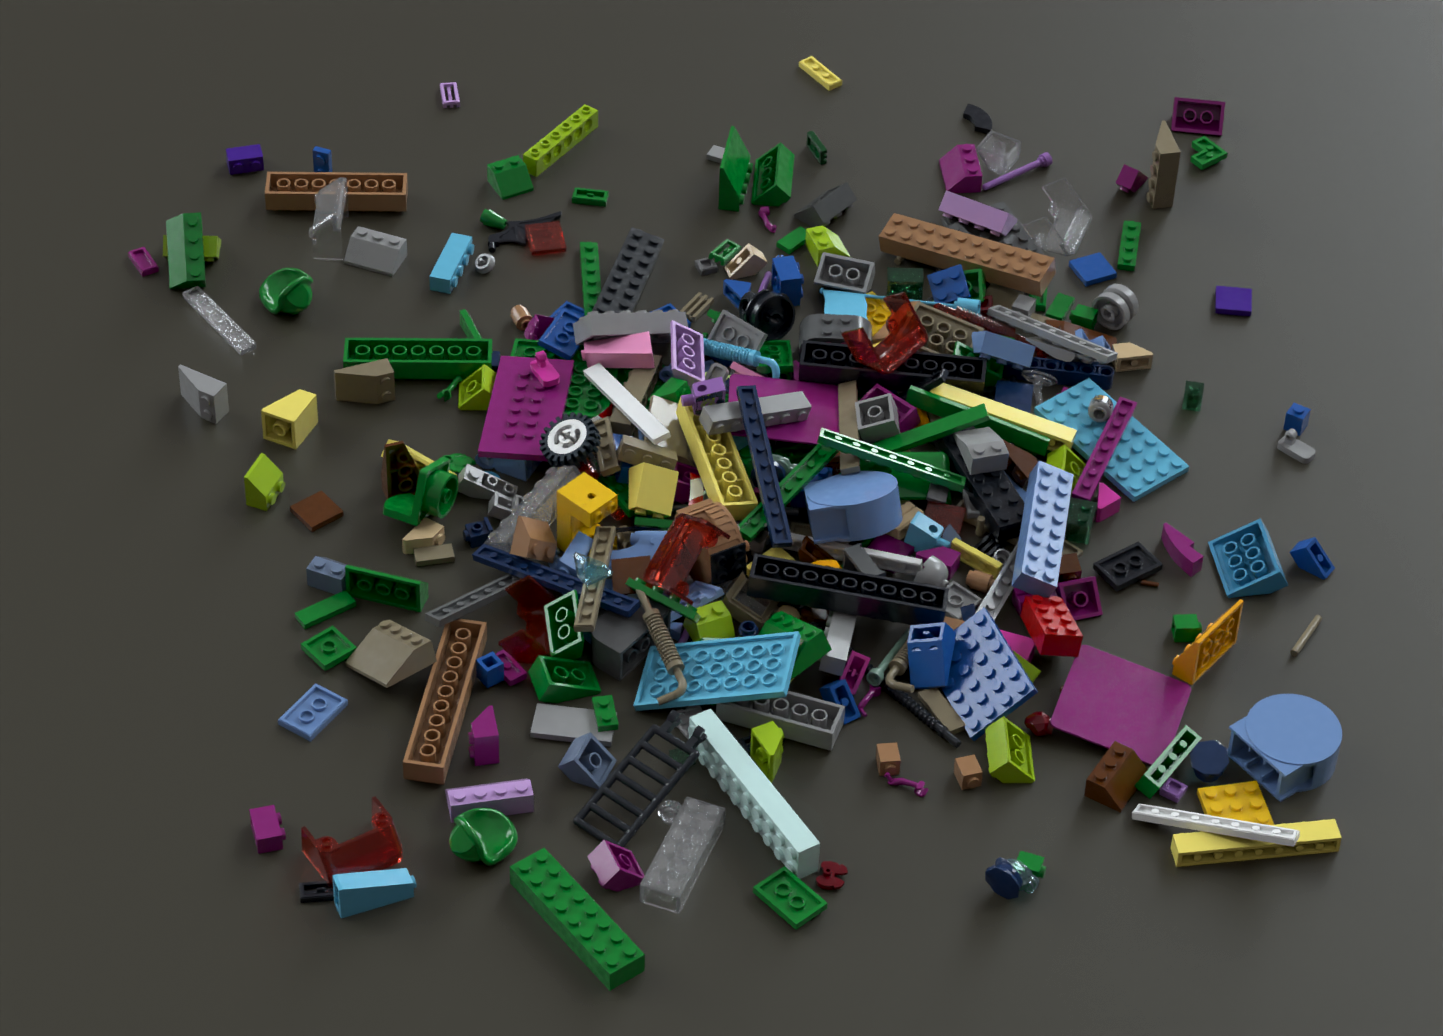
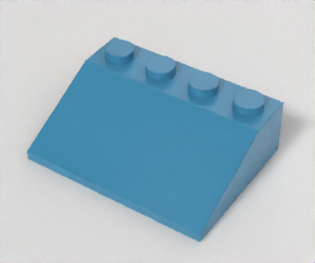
M1261 518L1208 542L1228 598L1270 594L1288 586L1269 532Z

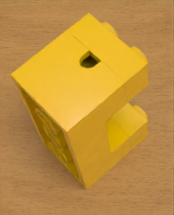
M585 472L557 490V547L565 552L578 531L593 538L596 527L601 526L598 523L618 509V495ZM615 536L612 550H617V536ZM589 552V554H588L587 557H586V564H587V565H588V560H589L590 552Z

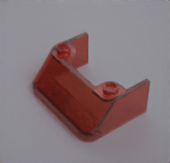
M905 292L883 298L891 312V315L886 320V328L890 335L877 346L873 347L863 327L841 333L854 358L881 374L892 373L928 340L927 332Z
M680 513L673 520L643 574V581L652 587L659 588L668 596L672 595L681 600V602L692 605L694 602L686 597L689 593V584L685 582V579L703 548L709 549L715 546L718 542V537L729 539L731 536L707 520Z
M528 575L505 588V591L518 602L517 614L527 622L526 631L521 629L498 642L500 647L522 664H533L539 655L551 657L544 605L556 600L532 576Z
M376 796L372 797L371 825L374 829L338 844L334 838L329 836H323L315 840L305 826L301 828L302 852L331 888H333L332 875L383 870L399 863L403 859V848L393 819Z

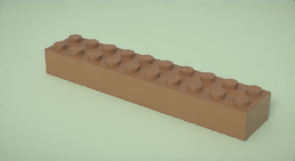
M896 213L892 215L879 235L880 251L941 269H947L959 264L962 265L963 271L982 268L987 282L1039 297L1042 296L1056 274L1055 258Z
M457 619L445 624L436 653L437 662L433 663L404 756V779L444 785L475 682L476 659L482 657L487 641V622Z

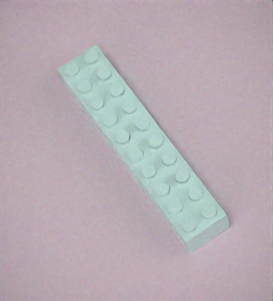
M710 708L689 717V738L698 725L705 729L704 733L707 735V738L696 747V750L700 753L698 757L700 763L706 766L711 777L718 781L722 791L726 792L730 796L732 803L738 806L743 817L750 821L754 831L762 836L766 846H770L774 851L775 857L781 860L785 867L799 879L817 872L820 842Z

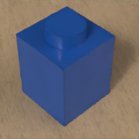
M1293 403L1286 412L1283 429L1288 431L1293 428L1297 431L1298 436H1300L1308 426L1311 409Z
M492 651L476 659V677L489 688L504 680V663Z

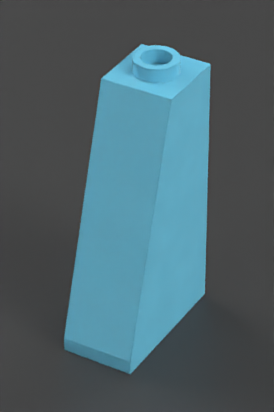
M407 868L332 875L334 904L341 918L414 897V888H416L415 878L413 875L410 876Z

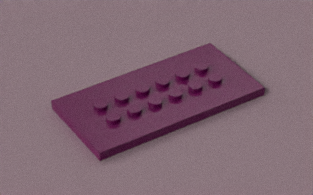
M501 356L478 448V457L548 462L540 450L541 445L539 441L542 440L540 436L542 433H545V427L551 428L549 425L551 421L557 422L556 417L559 416L561 420L563 419L574 370V360L548 359L559 373L560 383L551 387H544L530 368V362L536 360L535 358Z

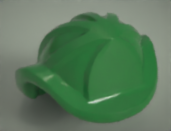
M288 267L279 269L269 275L261 284L259 289L260 300L264 307L272 314H277L280 311L290 314L303 312L310 306L312 301L310 285L313 283V279L300 269Z
M474 808L454 818L456 826L451 832L449 844L452 852L462 860L470 862L482 861L486 865H495L505 859L517 845L518 834L514 824L505 814L496 809Z

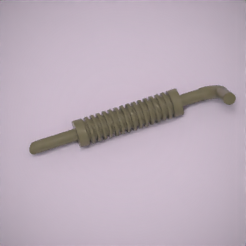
M636 589L635 591L645 610L642 618L668 674L675 675L678 682L676 690L656 698L660 706L678 699L686 692L687 682L682 673L685 666L659 610L656 608L652 609L645 592Z
M907 639L889 663L890 671L886 674L885 682L888 687L894 690L913 693L914 685L894 680L896 675H903L909 667Z

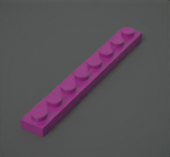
M1123 397L1119 398L1071 494V499L1089 505L1135 412L1137 402Z

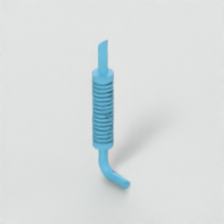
M703 338L704 355L754 367L758 366L759 363L765 364L772 369V378L779 379L780 368L778 363L774 359L761 356L760 351Z

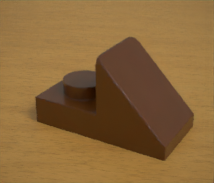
M808 536L803 538L798 550L800 562L812 563L819 560H835L819 545L814 544V541Z

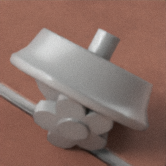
M481 254L475 260L476 270L481 274L490 272L495 265V258L491 254Z

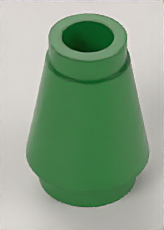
M485 209L480 217V222L485 226L504 230L507 224L506 219L491 209Z

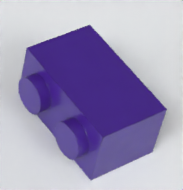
M260 144L226 149V161L230 175L264 170Z

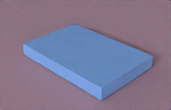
M315 683L278 719V725L311 742L348 705V700Z

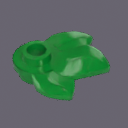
M455 453L442 456L451 459L449 470L452 472L460 473L467 464L471 466L476 465L475 460L465 454Z

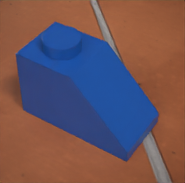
M1316 537L1299 541L1289 552L1299 568L1321 579H1326L1335 569Z
M846 679L836 680L819 688L824 701L845 706L844 724L861 717Z

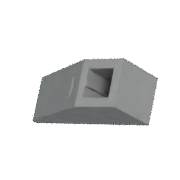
M469 464L457 476L458 492L472 498L490 500L496 492L513 499L518 489V486Z

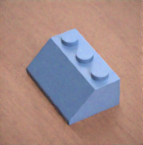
M989 331L972 332L973 351L976 354H980V358H987V360L992 358L1001 365L1008 363L1017 370L1030 368L1036 346Z

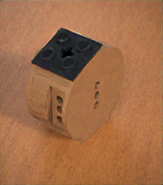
M709 498L676 510L673 531H682L683 533L681 561L694 582L697 580L716 586L739 577L742 571L744 575L747 574L746 563L748 559L746 552L750 551V545L747 540L743 541L740 526L736 524L733 516L720 502H713Z

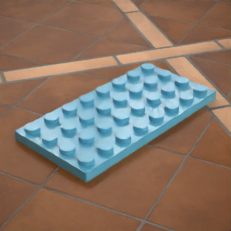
M1090 378L1034 407V413L1037 416L1077 430L1072 447L1087 461L1108 420L1102 423L1096 422L1090 418L1088 407L1091 399L1098 395H1105L1112 400L1113 410L1117 404L1113 398ZM1132 416L1103 475L1135 502L1188 472L1189 465Z
M795 631L676 643L675 646L685 666L682 673L687 682L686 692L678 699L660 706L656 698L676 690L678 682L675 675L668 674L656 646H650L633 706L636 711L787 697L801 639L800 633Z

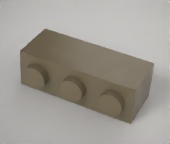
M624 434L617 449V460L635 466L645 462L674 470L678 461L677 451Z

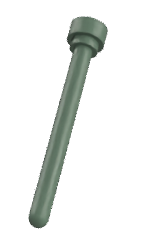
M910 628L903 633L880 665L868 672L866 679L869 684L878 686L883 681L884 671L908 639Z

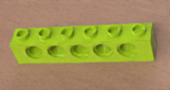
M584 104L523 154V162L526 164L529 174L538 177L598 127V110Z

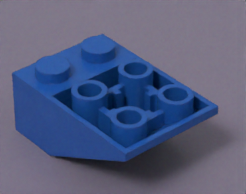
M946 622L910 625L907 647L910 685H914V689L947 687L956 632Z

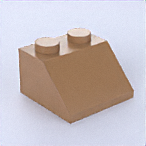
M518 516L510 554L553 563L557 542L548 522Z

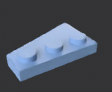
M696 580L678 594V599L681 600L680 604L684 606L689 604L697 608L723 596L724 592L720 587ZM671 610L670 622L682 617V615Z

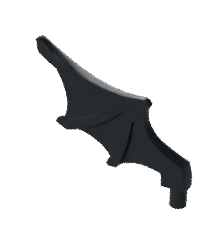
M562 211L531 220L508 221V228L505 231L489 235V252L494 253L496 247H499V243L515 242L521 246H526V241L533 238H552V233H548V226L552 221L561 218Z

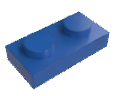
M315 146L312 150L314 172H333L331 150Z

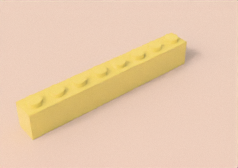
M942 383L930 391L933 394L970 408L984 403L988 415L1051 438L1047 450L1053 451L1064 444L1069 449L1073 446L1077 432L1076 429L946 383Z
M1335 819L1271 825L1300 831V837L1294 847L1200 831L1173 834L1171 851L1176 867L1339 852L1342 837Z

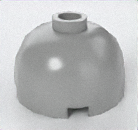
M932 555L923 564L925 567L922 571H918L913 581L947 587L949 584L947 580L948 568L944 562Z

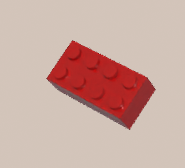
M1040 595L1025 596L1020 617L1040 655L1078 657L1083 635L1063 598L1058 596L1042 597Z

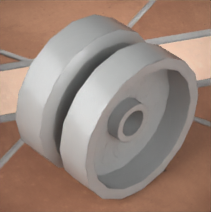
M1112 284L1095 298L1092 308L1098 309L1097 321L1103 327L1110 330H1118L1137 314L1139 304L1136 296L1128 287L1122 284Z

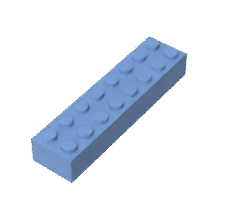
M1040 460L1029 474L1011 586L1032 595L1050 597L1058 584L1074 475Z

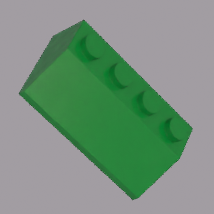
M781 142L755 161L751 200L753 205L779 206L782 203L788 202L791 198L795 155Z
M201 212L183 213L166 220L170 289L206 287Z
M345 566L346 591L352 597L416 612L422 611L429 597L427 582L358 566Z

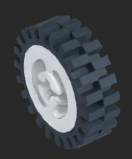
M570 412V417L565 413L562 420L559 416L556 417L557 422L551 421L549 423L551 428L545 427V433H542L540 436L542 440L539 441V444L541 445L540 450L549 464L558 470L561 468L562 471H566L567 467L569 470H574V465L578 469L581 467L580 463L582 461L586 465L588 463L586 458L593 459L594 455L592 452L597 453L598 448L596 446L601 444L599 441L601 436L598 429L587 415L583 416L579 412L577 416L575 412Z

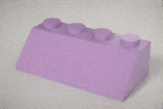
M947 190L939 207V211L943 212L942 216L953 219V217L959 218L958 222L968 225V223L975 224L974 228L982 231L986 228L990 230V234L998 237L1000 234L1006 236L1018 220L1007 212Z
M672 320L670 322L673 377L687 381L692 390L693 383L705 380L703 334Z
M527 778L445 789L451 823H454V818L474 808H492L505 815L534 812L533 790L531 781Z

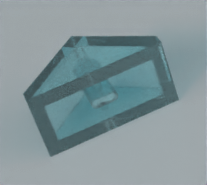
M577 552L573 555L577 577L586 586L605 579L613 573L604 562Z

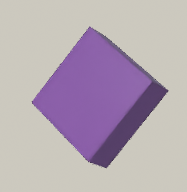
M1169 777L1160 789L1159 795L1178 803L1186 793L1188 786Z

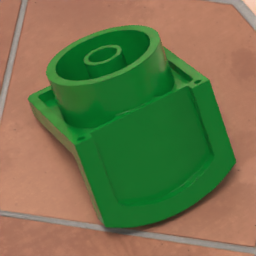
M442 457L422 468L419 472L415 495L408 493L388 498L384 503L383 515L418 526L421 520L429 515L440 519L446 517L455 502L458 491V477L455 474L449 473L451 459Z

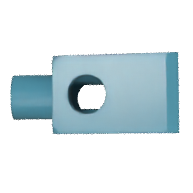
M918 511L910 522L904 542L914 546L915 552L941 546L949 548L950 545L949 541L941 538L944 530L943 526Z

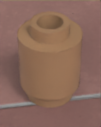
M516 305L511 309L510 316L516 327L521 331H525L529 321L532 319L527 308L522 305Z
M970 570L965 584L971 589L987 593L995 580L991 574Z

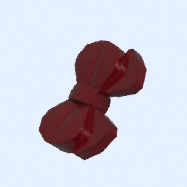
M833 861L822 862L820 869L823 871V874L816 878V885L826 890L841 888L844 885V881L835 877V875H847V868L843 864L839 865Z

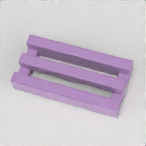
M440 83L443 108H447V105H450V108H453V105L460 107L457 83ZM444 87L447 88L449 101H446ZM450 87L454 89L455 100H452Z

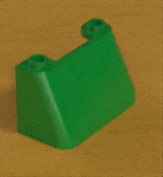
M895 452L950 471L949 456L944 452ZM890 468L892 470L890 474L898 482L900 500H926L930 481L922 478L917 479L910 474L897 472ZM950 489L944 505L932 501L933 507L936 510L951 511Z

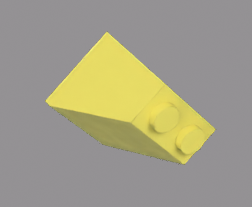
M299 389L261 410L263 439L297 449L318 423L316 394Z
M645 462L630 467L628 509L635 511L637 515H651L653 519L670 517L679 472Z

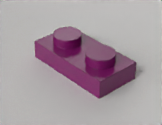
M505 649L495 653L504 663V680L510 687L527 679V672Z

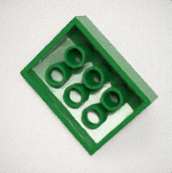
M735 126L730 128L720 165L718 209L739 212L740 205H744L745 195L743 194H747V187L750 182L749 173H752L753 163H750L751 156Z
M780 611L773 614L772 618L765 622L758 635L799 631L801 639L791 676L792 680L831 651L832 648L823 630Z

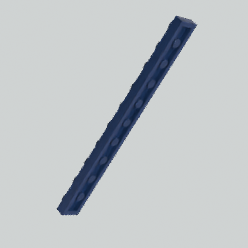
M756 385L737 386V398L772 548L791 547L793 541Z
M483 544L472 554L473 561L557 592L567 594L575 589L580 600L584 582L580 578ZM607 588L603 589L600 607L629 618L641 607L640 600Z

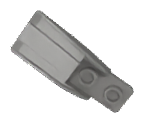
M1038 336L1026 338V341L1062 361L1071 362L1081 359L1082 362L1088 364L1098 361L1094 358L1084 357L1082 353L1070 351L1065 346L1055 345L1053 341L1040 339Z

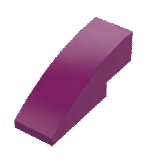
M1165 522L1161 536L1163 544L1173 561L1192 577L1202 569L1204 556L1193 549L1194 542Z

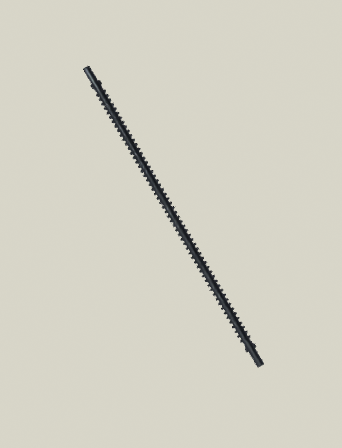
M779 601L780 604L796 608L800 616H802L800 611L804 607ZM812 621L808 623L823 630V632L825 631V625L822 622ZM849 647L848 656L852 650L854 651L853 648ZM868 664L864 674H868V672L872 668L876 667H873L872 664ZM884 675V679L879 687H883V690L891 694V697H895L896 701L899 700L903 707H907L908 711L914 714L915 717H918L932 731L935 730L939 737H944L956 748L961 745L962 742L948 731V727L941 725L940 720H936L934 716L932 717V714L928 713V710H924V707H920L916 700H912V697H908V694H904V691L888 687Z

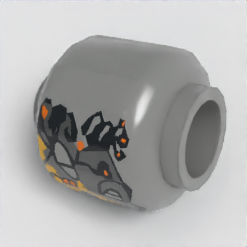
M1105 395L1095 396L1089 404L1088 414L1093 421L1101 423L1107 421L1113 412V402Z

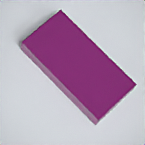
M145 247L128 252V257L142 277L159 272L158 265Z

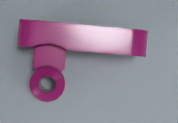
M544 351L536 352V360L530 362L531 371L544 387L559 384L560 375L548 361L547 354Z

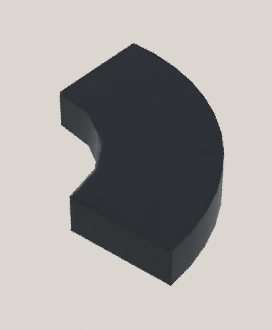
M967 104L963 118L970 120L974 124L976 132L991 135L992 120L983 109Z

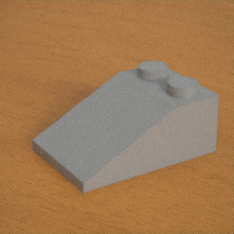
M180 364L178 370L181 395L201 418L217 424L229 412L227 383Z
M990 427L953 433V437L970 475L1007 469L1009 457L1007 447L1003 439Z

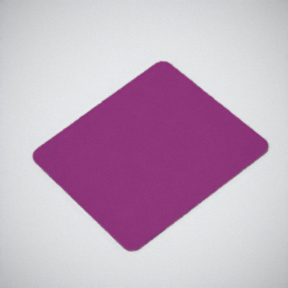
M732 374L730 376L728 402L738 401L737 386L756 385L758 398L802 391L811 404L812 408L807 420L765 426L768 440L817 445L821 428L839 433L838 386L742 374ZM745 430L731 432L732 436L747 437Z
M1081 645L1079 656L1074 658L1050 724L1055 729L1107 749L1111 747L1114 741L1132 748L1143 763L1152 765L1174 740L1191 693V687L1185 682L1089 645Z

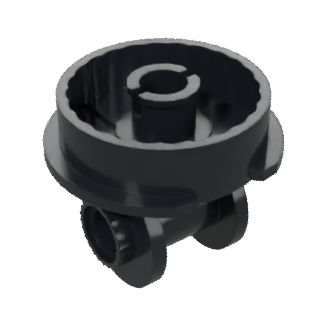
M764 289L757 294L747 292L743 295L739 303V317L766 333L768 336L765 340H779L791 330L795 321V308L786 294L770 292Z

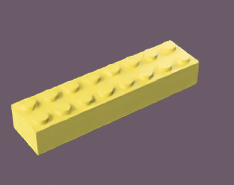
M680 397L676 414L708 498H711L713 502H720L724 505L735 521L744 520L759 503L731 432L708 435L699 421L700 416L694 414L692 406L683 407Z

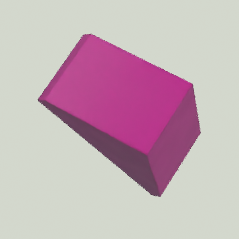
M1099 482L1096 522H1101L1119 512L1121 497L1101 482Z
M852 650L846 660L843 674L839 676L838 680L846 679L851 693L855 695L871 658Z

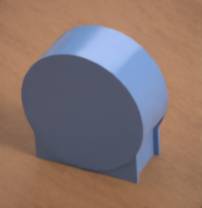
M860 471L846 475L838 474L823 480L809 482L804 487L807 515L814 544L870 539L892 531L902 522L903 516L898 482L891 474L879 471Z
M1298 694L1272 695L1257 702L1250 709L1246 717L1229 726L1231 736L1227 749L1228 756L1280 802L1296 792L1312 790L1323 785L1331 778L1335 771L1342 741L1341 724L1336 715L1327 706L1315 699Z

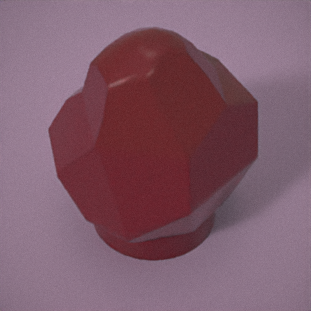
M1036 711L1025 718V726L1031 729L1036 736L1052 734L1051 718L1044 712Z

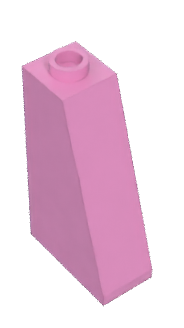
M649 331L584 342V350H581L582 360L587 362L588 368L597 363H600L604 368H655Z

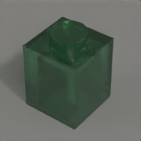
M1186 381L1182 409L1201 410L1204 383Z

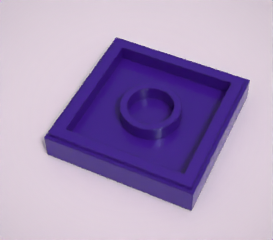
M1216 286L1215 313L1251 316L1252 289Z

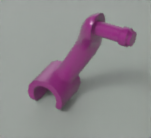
M761 207L758 212L759 217H762L766 228L770 232L775 233L777 226L772 225L767 218L770 215L769 207Z
M870 684L868 693L857 706L863 717L867 716V713L863 710L872 696L877 697L881 694V687Z
M889 772L885 773L886 778L889 780V785L914 787V792L919 797H925L929 790L928 788H923L925 785L924 781L917 783L905 778L892 779Z

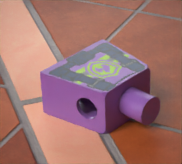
M722 377L693 383L691 394L681 395L682 406H692L694 414L700 416L703 406L725 403L726 389Z

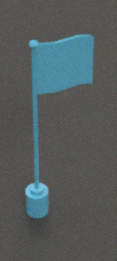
M823 287L819 290L825 300L824 314L857 315L866 319L867 302L865 298L898 302L920 301L926 305L951 307L957 316L974 318L979 317L981 300L958 298L957 301H954V304L825 290Z

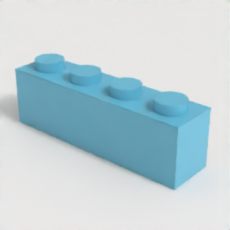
M451 233L429 276L430 290L451 294L453 288H456L458 278L463 274L464 266L468 265L470 254L473 255L475 245L472 244L471 236Z

